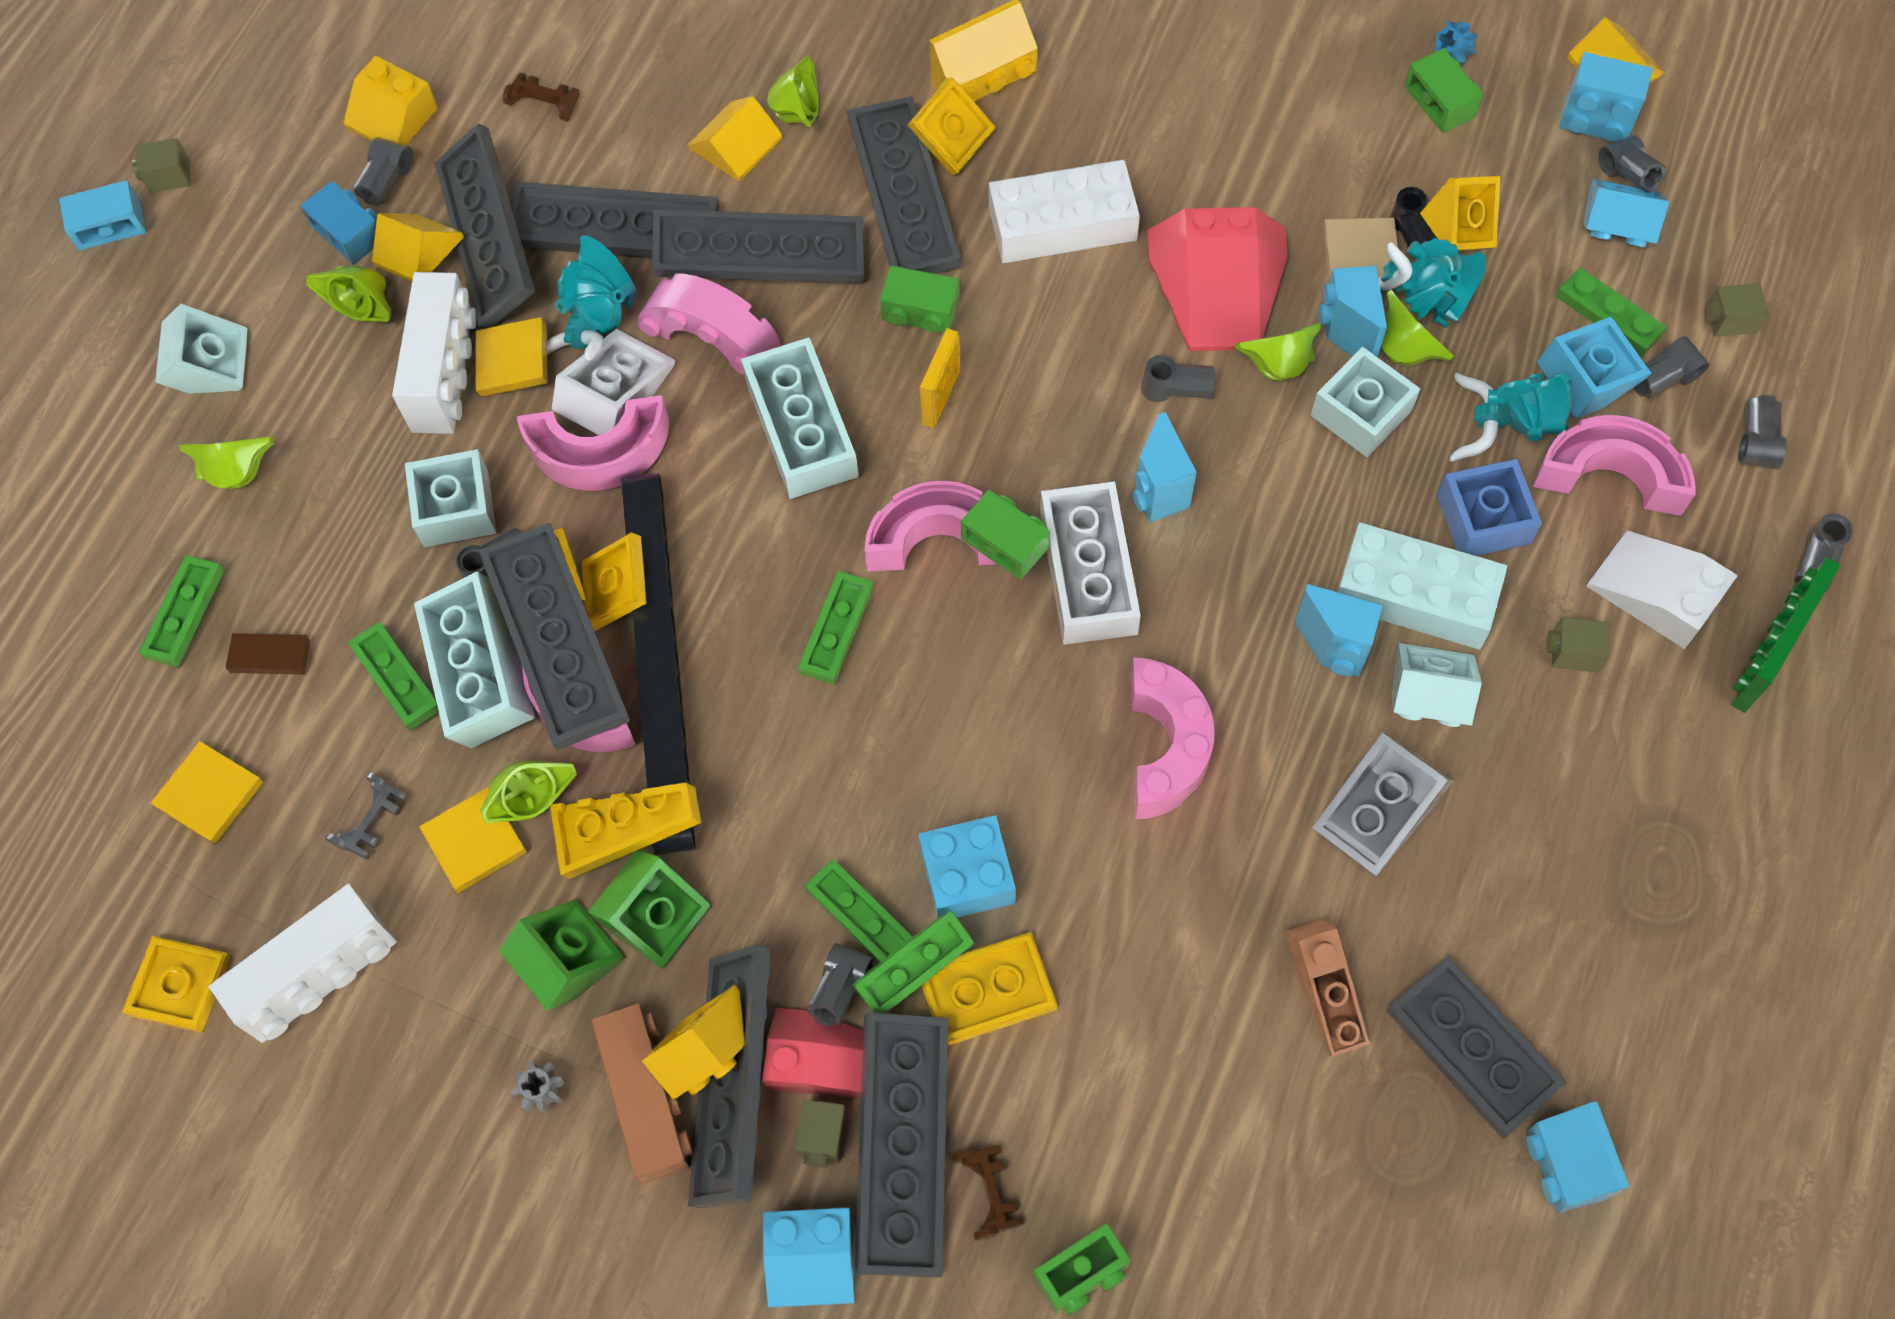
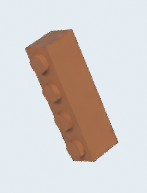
M637 1003L591 1019L635 1178L643 1185L689 1169L687 1156L693 1154V1149L687 1131H679L675 1116L682 1114L678 1098L673 1100L642 1062L655 1048L653 1038L659 1036L653 1014H645L640 1004Z

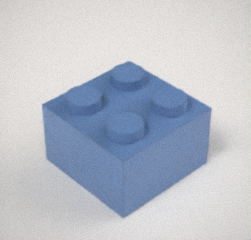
M1517 459L1445 474L1437 493V498L1456 550L1478 556L1532 544L1542 525Z

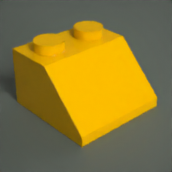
M375 55L354 78L344 126L370 141L380 137L407 145L438 110L428 82Z
M734 984L685 1017L642 1060L643 1064L673 1100L686 1091H689L691 1095L696 1094L711 1081V1075L719 1079L737 1064L733 1057L745 1045L740 990Z

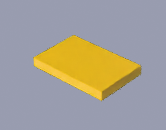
M1032 932L963 953L921 985L931 1017L948 1018V1046L1058 1009Z

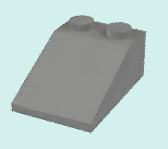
M1382 732L1312 828L1374 875L1378 876L1432 811L1454 780L1393 736Z

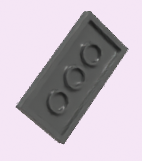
M1449 956L1386 1010L1502 1139L1506 1138L1566 1084L1565 1080Z

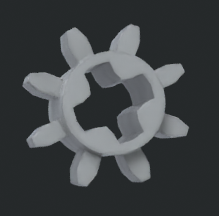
M529 1061L528 1070L522 1074L519 1072L514 1073V1076L519 1080L518 1088L513 1089L510 1093L517 1099L525 1097L520 1107L524 1112L528 1113L534 1105L545 1115L547 1114V1106L553 1101L556 1103L562 1102L561 1098L557 1095V1088L562 1087L565 1081L561 1077L551 1078L555 1071V1067L551 1063H547L542 1070L533 1061ZM541 1080L544 1085L540 1086V1094L534 1095L531 1091L536 1089V1082Z

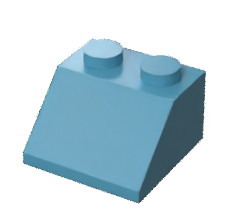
M1592 178L1583 224L1586 229L1591 230V236L1610 240L1613 234L1626 237L1625 243L1646 247L1647 242L1657 244L1670 201L1662 192L1653 190L1646 192L1642 188Z
M1376 266L1333 269L1329 283L1324 284V304H1319L1318 307L1320 325H1325L1327 339L1351 356H1354L1363 346L1378 357L1387 329Z
M1612 317L1555 337L1537 361V364L1548 379L1563 372L1570 374L1572 384H1569L1572 394L1570 412L1575 419L1605 408L1651 375L1650 370Z
M1166 412L1158 414L1140 455L1138 473H1135L1136 488L1132 492L1138 511H1144L1150 523L1190 508L1197 473Z
M1307 584L1295 624L1323 667L1330 668L1331 671L1341 676L1355 675L1359 677L1373 645L1383 605Z
M1597 1101L1539 1121L1527 1130L1529 1136L1526 1138V1144L1533 1161L1539 1162L1544 1176L1541 1180L1543 1193L1550 1204L1554 1203L1557 1213L1605 1201L1630 1187Z
M850 1209L763 1212V1259L768 1307L855 1304L853 1217Z

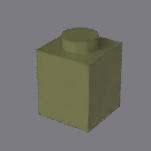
M177 138L136 145L137 159L133 160V170L136 178L143 180L150 193L191 186L189 158Z
M1760 283L1717 287L1711 300L1707 302L1705 307V318L1708 323H1711L1715 337L1757 333L1769 314Z
M1562 617L1555 630H1550L1547 637L1546 649L1547 653H1552V667L1598 673L1609 658V622Z
M803 1099L794 1149L798 1157L804 1158L803 1164L827 1168L829 1162H840L847 1118L845 1105Z

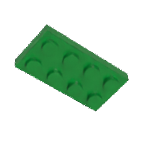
M1826 557L1817 569L1810 566L1799 583L1792 587L1784 600V603H1786L1782 612L1779 611L1767 629L1769 632L1768 636L1759 643L1750 657L1752 663L1747 670L1745 669L1732 688L1738 692L1731 704L1733 707L1745 713L1772 684L1840 568V564Z

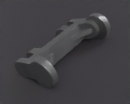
M370 772L365 778L371 783L370 786L373 788V805L358 828L344 834L338 833L336 836L328 833L325 838L339 849L348 850L365 860L368 859L370 854L360 848V845L363 842L375 848L379 841L368 833L382 811L386 810L396 815L400 810L398 805L390 801L392 796L402 802H405L408 798L406 794L390 786L384 779Z

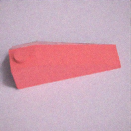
M776 1008L766 1044L762 1077L768 1091L861 1098L863 1030L844 1022L830 1027L818 1023L808 1013V1010Z

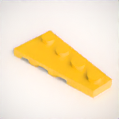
M687 782L643 789L641 793L626 794L623 792L611 794L610 798L598 800L586 798L577 800V803L573 804L556 803L550 806L560 876L572 879L702 823L695 786Z

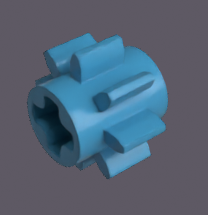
M1447 21L1446 28L1436 33L1437 38L1434 50L1439 51L1445 48L1452 58L1464 64L1465 57L1476 52L1475 46L1478 34L1468 32L1471 27L1470 23Z

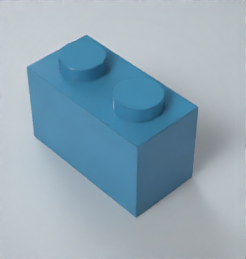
M331 181L300 205L310 226L353 265L373 250L377 215L370 208L364 210L360 206L359 200L349 189L346 188L343 191Z

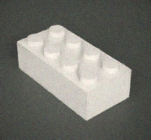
M1125 160L989 182V211L1002 263L1137 241L1140 215Z
M414 272L392 394L411 433L454 434L456 420H460L462 416L460 393L461 389H465L467 385L465 362L466 359L471 358L472 343L469 337L471 329L476 327L477 319L476 310L471 308L468 301V291L462 287L457 273Z
M1115 482L1041 491L1040 515L1041 520L1050 531L1047 555L1063 645L1138 635L1141 615Z
M348 883L208 987L233 1023L263 1043L266 1040L275 1039L283 1034L288 1028V1024L299 1015L315 1010L322 1003V998L335 988H343L355 979L357 972L366 965L382 960L390 952V947L396 944L397 941L374 909Z

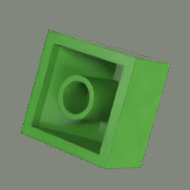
M637 850L588 913L618 939L659 968H663L711 904L659 857Z
M577 899L519 919L499 950L546 1011L575 1000L624 959V956Z

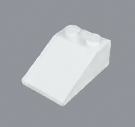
M615 329L603 339L602 348L590 362L585 360L583 354L556 375L551 410L597 435L607 433L622 418L625 412L626 400L652 397L675 366L676 360Z
M1627 530L1586 587L1685 649L1738 575L1705 554Z

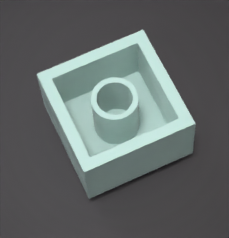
M1362 346L1317 392L1310 416L1368 458L1413 411L1420 388Z
M478 449L405 463L412 528L424 548L497 534L489 473Z

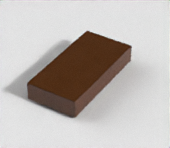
M232 633L225 668L230 673L304 675L310 640L306 635Z

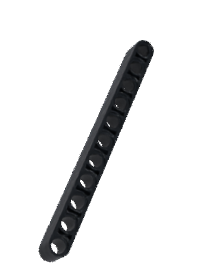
M659 473L622 477L626 535L634 533L641 536L646 604L633 610L632 613L647 789L685 782L690 784L661 478ZM694 826L653 843L655 855L695 850Z

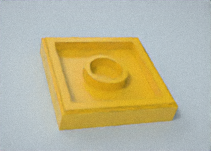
M953 77L947 78L908 124L910 129L952 176L960 172L996 128Z
M542 317L476 330V392L480 397L548 383L547 327Z
M948 328L944 332L920 385L922 425L931 428L937 425L961 372L960 336L957 331Z
M629 533L582 561L583 589L586 595L584 606L595 631L646 604L641 536Z
M199 741L150 804L216 845L264 782L258 776Z
M489 786L419 826L457 893L464 891L527 854L526 849L509 821L486 823L480 809L488 797Z
M152 936L122 1013L147 1021L203 1033L216 999L208 986L226 973L232 956L225 952Z

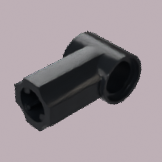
M1406 187L1399 191L1391 214V218L1395 219L1396 230L1402 233L1408 247L1415 240L1422 244L1434 237L1437 238L1420 214L1427 205V195L1416 187Z

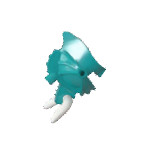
M581 236L580 253L577 261H569L568 265L562 269L561 277L557 281L560 299L555 302V307L561 314H566L570 311L571 316L568 318L569 323L566 324V330L547 340V355L567 345H571L573 349H584L585 344H588L584 351V358L590 362L603 346L602 336L604 333L610 334L614 328L617 329L620 326L622 319L621 303L626 298L623 304L626 308H631L637 298V290L630 276L608 248L590 236Z
M1434 237L1422 244L1415 240L1408 247L1406 252L1415 258L1412 263L1390 242L1387 244V252L1392 261L1383 266L1384 273L1378 279L1381 291H1389L1396 288L1397 292L1404 291L1406 293L1405 302L1411 305L1410 310L1412 312H1417L1419 319H1422L1433 309L1435 312L1432 322L1447 327L1449 326L1447 319L1458 322L1471 297L1479 287L1486 270V258L1483 252H1477L1473 255L1459 254L1456 245L1449 243L1446 239L1438 240Z
M1563 372L1547 380H1544L1542 374H1531L1525 380L1506 382L1498 387L1497 390H1494L1484 381L1459 373L1454 374L1455 380L1463 388L1474 391L1483 398L1485 403H1481V405L1474 408V421L1478 423L1480 428L1484 427L1483 435L1476 442L1462 446L1453 452L1450 456V462L1473 457L1485 452L1495 441L1498 428L1504 427L1506 424H1510L1520 434L1527 435V439L1530 441L1541 440L1542 434L1559 435L1564 430L1567 431L1569 429L1568 425H1566L1571 411L1572 398L1569 384H1572V379L1569 373Z

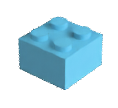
M1584 52L1567 93L1558 128L1615 142L1629 137L1645 102L1653 68Z
M996 815L918 834L920 851L937 918L947 910H951L956 918L1016 903V888Z

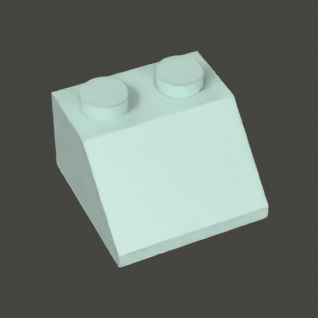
M180 303L162 321L155 382L188 394L241 390L243 388L248 328Z
M1398 643L1391 698L1393 713H1399L1401 717L1409 720H1421L1422 717L1434 719L1450 727H1458L1461 724L1472 726L1482 685L1475 655Z

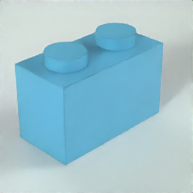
M127 180L59 198L64 230L79 251L146 233L141 201Z

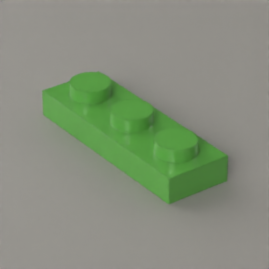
M1581 267L1558 289L1555 296L1592 323L1612 317L1641 357L1650 350L1667 329V326Z
M185 555L140 648L139 654L144 659L179 668L223 575L224 569L219 563Z
M838 570L798 666L799 674L835 685L874 589L873 581Z
M380 621L347 642L409 731L439 712L437 701Z
M834 859L804 885L805 890L878 963L913 937Z
M947 910L855 981L852 986L872 1013L885 1014L975 943L953 912Z

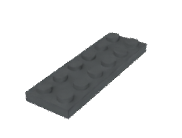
M913 97L847 110L849 125L889 266L928 273H938L960 268V253L929 150L908 126L909 122L917 114Z
M478 123L435 162V167L451 227L462 232L464 238L457 244V249L473 308L476 310L478 326L486 329L496 325L531 296L535 289L489 128Z
M516 181L511 208L523 248L580 252L581 236H590L608 248L613 255L652 258L653 209L719 211L718 197Z
M653 209L652 277H674L675 274H688L701 278L863 283V218L861 216Z
M551 523L478 550L555 750L558 751L630 722Z
M755 945L709 960L706 1003L735 984L740 990L745 1045L733 1057L737 1064L719 1079L711 1075V1081L698 1092L688 1207L703 1209L751 1201V1193L755 1181L753 1167L755 1146L758 1140L756 1127L758 1104L761 1099L760 1075L761 1062L764 1057L763 1036L764 1023L767 1017V983L770 976V948Z
M870 1012L864 1015L855 1275L942 1277L948 1018Z

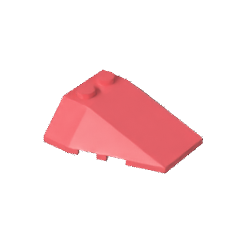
M1256 207L1186 208L1147 230L1149 265L1159 279L1161 291L1164 298L1167 297L1171 305L1173 317L1189 351L1236 350L1234 346L1236 343L1264 338L1288 259L1286 227Z

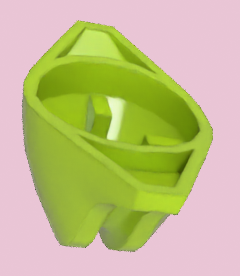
M809 55L802 58L795 66L780 76L768 93V105L782 122H799L808 127L813 125L818 116L819 96L814 62Z
M338 266L332 271L312 273L307 276L306 285L342 315L357 321L389 322L391 319V308L385 299L386 281L382 275L373 269L362 266Z
M1390 290L1387 293L1389 309L1385 312L1387 329L1381 345L1387 358L1402 366H1415L1433 359L1453 361L1455 356L1413 317L1394 292Z
M1316 323L1285 335L1239 342L1234 344L1237 351L1247 355L1253 361L1264 377L1274 381H1283L1299 376L1305 371L1309 362L1316 361L1312 342L1321 326L1320 323Z
M274 437L216 444L179 445L181 452H184L193 459L196 480H205L218 488L238 489L248 485L254 479L262 456L274 444Z
M523 760L508 765L490 781L488 797L480 809L486 823L531 819L543 813L577 775L573 763Z

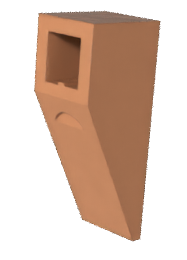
M1321 919L1284 931L1295 971L1330 1056L1334 1057L1370 1045L1337 928Z

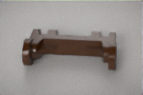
M519 73L513 83L505 87L503 92L504 104L512 105L514 101H518L523 96L555 104L559 109V118L563 121L569 120L572 108L579 98V89L571 88L569 91L568 86L560 84L556 90L538 85L539 79L537 77L529 76L527 79L524 73Z
M1000 1146L979 1151L968 1150L952 1156L953 1164L962 1163L963 1166L969 1167L983 1179L989 1200L990 1209L985 1224L980 1227V1231L973 1234L975 1241L988 1239L1000 1234L999 1232L1023 1225L1022 1218L1006 1221L1005 1215L1019 1210L1017 1201L1001 1204L993 1177L994 1173L1007 1169L1005 1160L989 1163L988 1157L1002 1153Z

